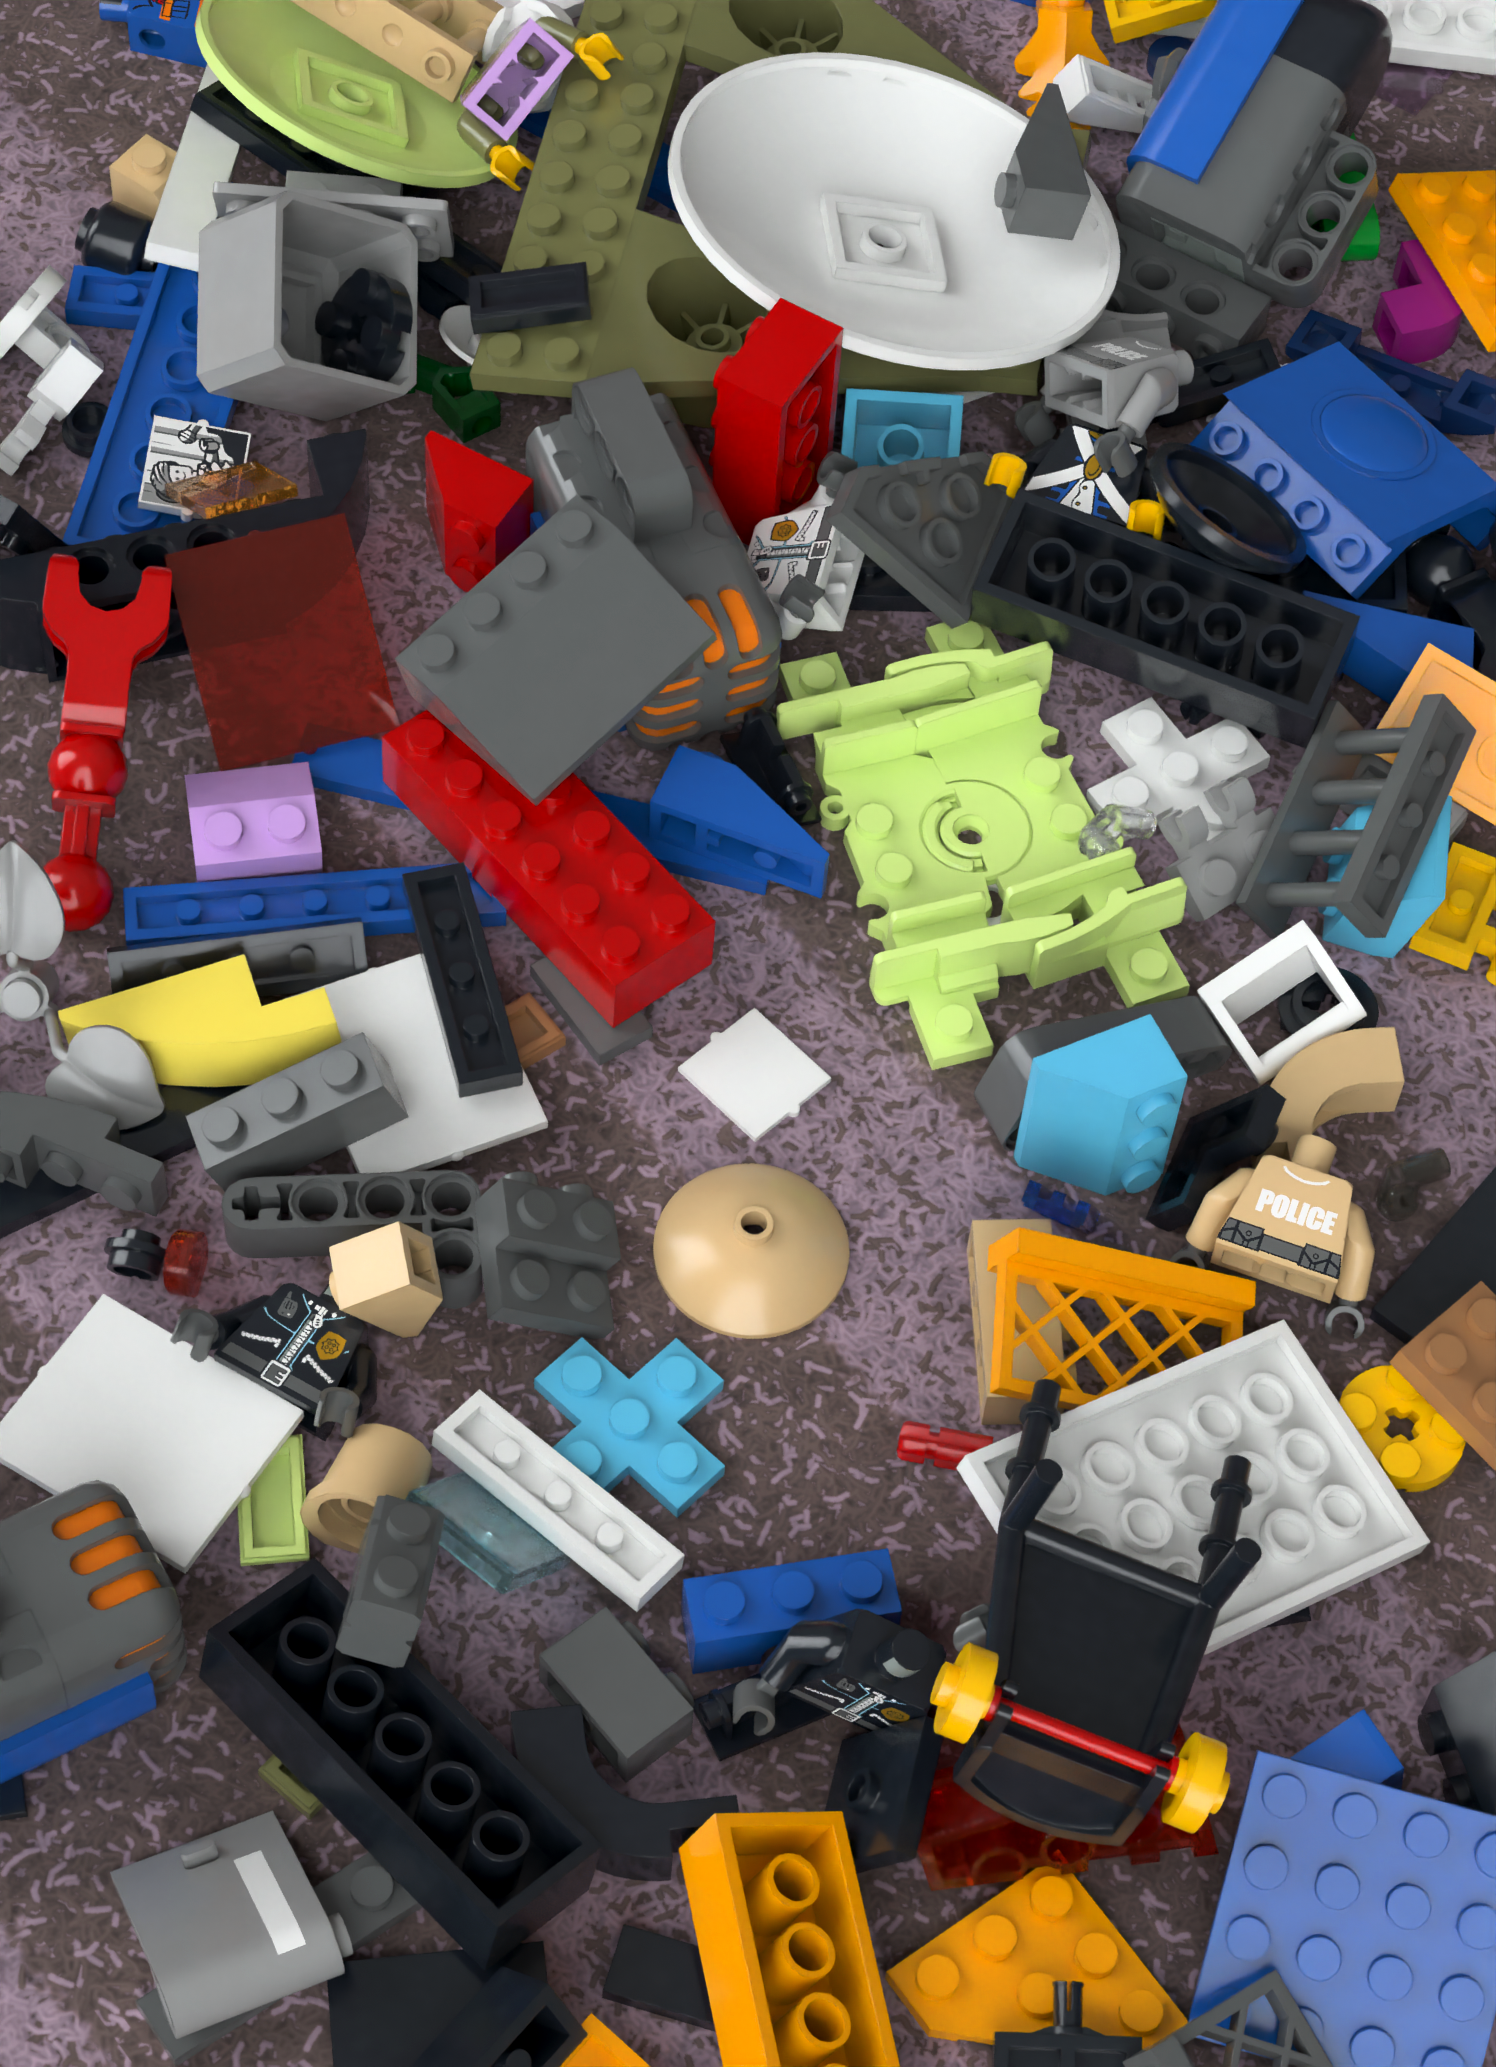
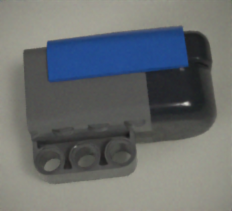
M1218 0L1127 157L1126 163L1129 175L1115 199L1120 222L1271 296L1272 300L1284 306L1296 309L1313 304L1325 289L1375 202L1379 191L1376 157L1371 149L1350 137L1373 99L1388 65L1393 36L1389 21L1383 12L1362 0ZM1351 171L1361 172L1365 175L1361 181L1353 184L1343 183L1339 180L1343 174ZM1321 219H1331L1338 223L1334 229L1328 232H1318L1311 228L1315 222ZM1300 266L1311 271L1301 280L1293 281L1283 276L1287 270L1293 267Z

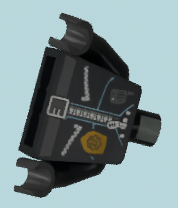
M286 1283L272 1296L263 1295L218 1314L211 1315L200 1309H186L180 1314L170 1339L174 1344L180 1341L194 1343L190 1356L197 1362H203L210 1350L217 1349L214 1353V1360L302 1409L304 1411V1418L298 1424V1427L323 1441L327 1440L336 1422L342 1424L341 1436L352 1437L356 1421L377 1400V1357L368 1344L367 1325L361 1319L339 1310V1306L332 1296L329 1283L319 1297L294 1283Z
M854 1609L824 1620L800 1621L790 1628L761 1666L759 1672L762 1678L743 1680L736 1685L733 1691V1723L736 1724L746 1712L756 1711L754 1716V1734L761 1736L770 1732L775 1725V1695L779 1690L870 1732L925 1715L935 1720L938 1706L930 1703V1697L937 1675L945 1662L947 1650L943 1645L926 1638L918 1630L904 1628L863 1609Z

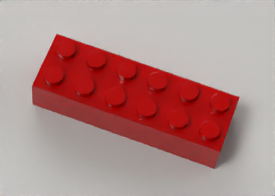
M427 709L382 736L383 781L459 863L464 862L472 872V877L491 898L493 894L505 907L506 914L612 1028L712 964L716 921L573 772L535 806Z

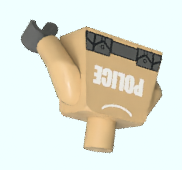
M1301 1135L1291 1161L1273 1155H1264L1256 1169H1238L1205 1195L1186 1234L1189 1245L1173 1254L1169 1259L1170 1262L1180 1263L1182 1257H1189L1196 1261L1198 1268L1210 1271L1211 1263L1329 1303L1324 1313L1325 1329L1329 1335H1331L1333 1318L1341 1312L1351 1313L1357 1319L1354 1325L1353 1339L1360 1337L1364 1331V1314L1358 1302L1364 1300L1367 1296L1375 1248L1364 1210L1351 1202L1353 1185L1347 1180L1329 1175L1337 1151L1333 1143L1318 1136ZM1207 1252H1213L1211 1259ZM1333 1293H1335L1339 1298L1331 1302Z

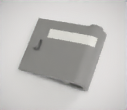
M273 1811L110 1872L116 1891L150 1965L164 2012L176 2039L345 1974L342 1958L353 1955L351 1940L339 1912L330 1916L326 1915Z

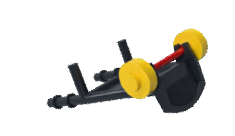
M1040 1379L1034 1384L1030 1402L1024 1404L1020 1410L1019 1419L1024 1427L1016 1457L1008 1460L1005 1468V1474L1010 1481L998 1525L985 1648L968 1642L960 1651L954 1664L946 1661L942 1665L930 1697V1703L938 1706L934 1720V1732L962 1744L968 1741L953 1767V1781L984 1805L1027 1827L1081 1842L1122 1846L1144 1819L1163 1790L1165 1793L1161 1808L1162 1822L1193 1834L1202 1826L1209 1813L1216 1814L1219 1811L1226 1797L1230 1784V1773L1225 1771L1227 1745L1224 1742L1195 1732L1188 1738L1179 1755L1176 1756L1174 1755L1176 1745L1171 1743L1219 1612L1262 1555L1260 1546L1254 1540L1241 1538L1236 1541L1242 1509L1251 1503L1253 1495L1251 1488L1248 1486L1251 1462L1240 1455H1230L1225 1458L1221 1478L1212 1484L1210 1495L1215 1501L1209 1533L1204 1535L1199 1541L1198 1551L1203 1557L1198 1583L1035 1519L1063 1477L1062 1468L1057 1462L1051 1459H1044L1050 1434L1059 1428L1061 1422V1414L1057 1410L1061 1387L1053 1380Z

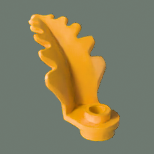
M1085 0L1036 1L1038 27L1014 61L1016 72L1032 77L1018 91L1020 98L1037 101L1026 111L1030 117L1047 83H1053L1055 76L1077 54L1110 67L1108 59L1091 32L1093 10L1091 5L1085 2ZM1070 122L1072 129H1091L1089 125Z

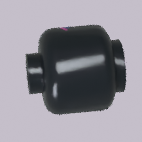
M115 201L105 203L100 209L90 208L80 225L75 240V249L81 252L83 266L99 267L121 275H130L135 271L155 272L158 262L144 259L146 241L154 219Z

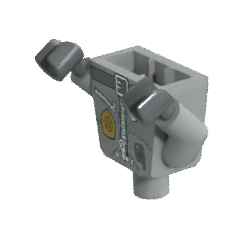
M1135 337L1070 344L1062 350L1044 357L1045 385L1040 390L1043 397L1039 401H1031L1021 406L1015 413V425L1026 441H1031L1034 446L1042 444L1055 435L1057 428L1048 415L1053 410L1063 412L1105 429L1119 427L1117 431L1108 432L1095 441L1094 454L1104 473H1107L1113 466L1119 477H1126L1135 470L1138 463L1129 444L1134 437L1141 438L1154 417L1175 411L1178 406V386L1188 385L1193 379V361L1185 350L1174 351Z

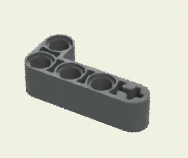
M1186 996L1023 1030L1012 1036L1002 1045L977 1085L973 1095L1004 1150L1010 1152L1015 1150L1012 1144L1016 1143L1032 1060L1037 1056L1149 1014L1154 1018L1188 1076L1187 1081L1215 1071L1223 1066L1230 1058L1232 1053L1231 1047L1201 998Z
M435 1170L250 1177L233 1183L223 1194L221 1206L226 1241L233 1252L242 1257L256 1259L330 1256V1246L400 1221L432 1237L443 1296L440 1306L451 1309L466 1307L476 1301L482 1292L483 1275L474 1202L481 1197V1193L475 1180L462 1171ZM448 1208L464 1211L456 1216H446L439 1213ZM385 1210L397 1213L396 1216L387 1219L373 1216L377 1212ZM282 1213H289L290 1220H282ZM316 1213L331 1215L330 1218L322 1221H313L307 1218ZM249 1216H258L256 1220H248ZM452 1265L462 1266L467 1269L459 1274H446L441 1271V1269Z

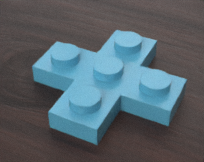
M583 1337L534 1378V1389L576 1426L552 1448L608 1493L627 1475H630L678 1518L724 1476L725 1465L682 1427L723 1390L724 1380L677 1338L630 1379Z

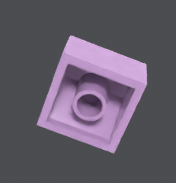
M308 762L184 775L197 882L323 873L322 847L315 793Z

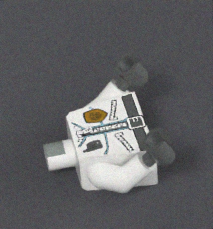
M830 451L823 458L817 472V482L820 485L812 499L787 514L762 519L755 526L747 552L779 617L783 640L796 638L803 628L843 631L865 553L826 520L845 474L858 467L857 461L836 451Z

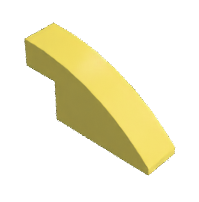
M245 954L58 1011L68 1044H70L73 1037L79 1031L90 1026L111 1025L121 1028L137 1039L146 1050L152 1062L157 1083L171 1086L227 1087L252 1085L342 1042L324 987L261 1006Z

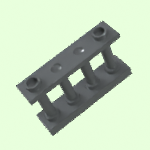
M1444 694L1424 695L1410 727L1364 729L1338 700L1328 701L1236 904L1270 938H1276L1282 934L1294 907H1336L1365 938H1385L1477 730ZM1398 753L1387 778L1352 779L1363 754ZM1375 804L1364 829L1329 830L1340 805ZM1352 855L1341 881L1305 882L1317 856Z

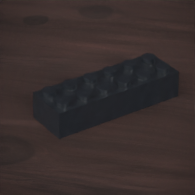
M1021 488L1018 489L972 587L971 621L1031 644L1048 641L1054 653L1305 749L1312 738L1328 701H1330L1352 651L1360 616Z
M314 1557L207 1630L199 1678L462 1949L486 1971L589 1890L603 1845L410 1652L404 1667H396L395 1669L343 1654L336 1649L335 1646L349 1591Z

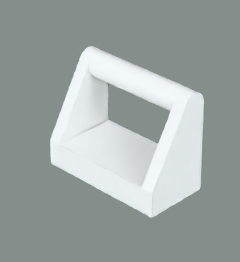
M1304 920L1298 922L1197 990L1202 1002L1220 1031L1260 1086L1275 1077L1294 1055L1308 1045L1324 1037L1343 1032L1367 1016L1364 1008ZM1317 972L1340 1003L1258 1057L1237 1025Z

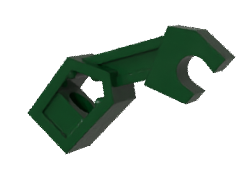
M417 354V384L406 394L415 393L416 389L432 395V408L463 443L501 426V403L492 391L473 390L470 377L472 366L452 367Z

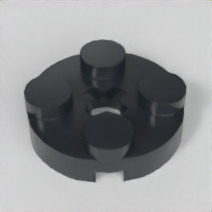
M359 268L341 285L332 302L326 301L321 304L315 318V329L322 336V355L326 367L385 382L391 379L401 365L405 352L396 350L400 342L401 331L411 334L413 322L411 299L407 289L401 282L389 278L383 273Z

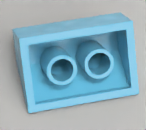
M1151 1014L1033 1058L1013 1155L1019 1167L1105 1196L1124 1188L1128 1193L1141 1192L1152 1186L1159 1179L1160 1175L1163 1174L1188 1076Z

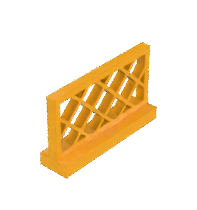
M1018 1227L991 1244L988 1248L987 1271L997 1273L990 1393L1030 1401L1035 1382L1012 1377L1014 1349L1025 1341L1048 1372L1041 1379L1054 1380L1061 1387L1057 1407L1068 1410L1075 1409L1129 1386L1126 1382L1143 1368L1147 1370L1150 1376L1166 1370L1158 1356L1174 1343L1178 1345L1188 1360L1203 1354L1204 1352L1189 1333L1199 1323L1222 1328L1221 1346L1243 1337V1315L1245 1311L1255 1306L1256 1281ZM1017 1282L1035 1286L1051 1308L1034 1323L1030 1321L1016 1302ZM1060 1292L1069 1293V1295L1064 1298ZM1081 1296L1094 1299L1111 1321L1094 1336L1090 1334L1070 1307ZM1120 1305L1127 1306L1129 1308L1123 1311ZM1139 1310L1153 1312L1169 1333V1336L1153 1349H1151L1129 1319ZM1056 1316L1079 1346L1077 1350L1062 1362L1038 1332L1040 1328ZM1179 1318L1185 1319V1320H1188V1321L1185 1322L1184 1324H1182V1322L1179 1320ZM1016 1329L1019 1335L1014 1338V1333ZM1115 1330L1119 1332L1139 1359L1123 1374L1118 1372L1098 1345ZM1083 1355H1086L1108 1385L1097 1395L1083 1393L1066 1370Z

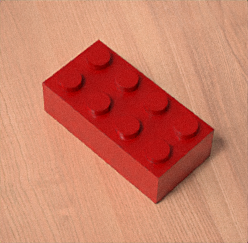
M783 298L778 300L766 317L760 315L753 321L746 334L744 345L735 356L727 355L722 360L713 380V387L718 391L717 406L711 419V426L715 428V444L709 457V465L713 467L712 484L741 542L750 546L755 526L762 519L787 514L812 499L820 485L817 482L819 466L827 453L833 449L844 328Z

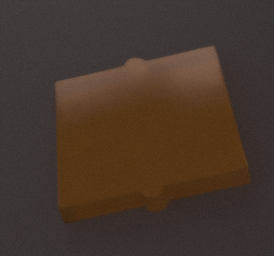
M256 461L217 471H206L202 475L165 484L166 496L206 520L246 509L259 508L261 505L298 496L297 484Z

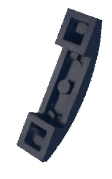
M1310 309L1286 344L1285 354L1293 361H1296L1339 341L1441 433L1489 435L1496 432V379L1470 369L1465 370L1458 382L1360 345L1362 328Z

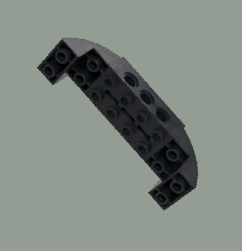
M366 429L345 433H331L324 437L307 440L310 498L291 499L280 504L245 511H231L220 516L185 523H171L160 528L125 535H110L100 540L65 547H50L40 552L0 559V666L13 670L47 674L49 683L66 679L68 661L64 653L53 645L43 627V597L49 560L54 553L72 555L77 558L79 562L80 593L91 606L104 611L123 609L135 600L141 584L142 572L148 566L170 567L172 571V587L167 640L157 653L139 664L286 634L287 623L311 609L338 584L353 563L365 536L370 509Z

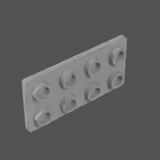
M287 170L285 187L214 182L212 195L219 218L284 191L291 190L407 224L418 241V261L432 262L438 260L439 257H453L454 238L448 201L403 197V185L400 182L375 177Z

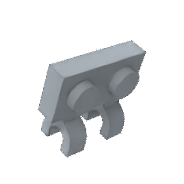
M1246 776L1239 777L1231 783L1228 780L1221 781L1203 792L1226 829L1209 841H1207L1209 834L1208 824L1199 805L1193 806L1185 812L1181 809L1174 810L1157 821L1161 832L1172 845L1179 858L1165 869L1170 879L1182 877L1186 883L1185 908L1196 922L1205 921L1238 899L1275 818L1271 807L1258 809L1254 812L1253 809L1256 805L1255 794Z

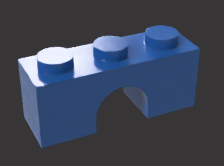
M888 1548L683 1579L681 1616L692 1673L698 1674L761 1664L762 1655L769 1648L779 1644L790 1628L803 1620H824L854 1609H863L900 1625L902 1608Z

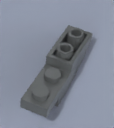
M0 1091V1183L7 1180L27 1189L40 1168L52 1180L62 1185L75 1186L78 1184L100 1193L105 1200L119 1209L132 1211L136 1208L155 1217L157 1216L168 1198L164 1163L122 1146L117 1117L83 1105L51 1097Z

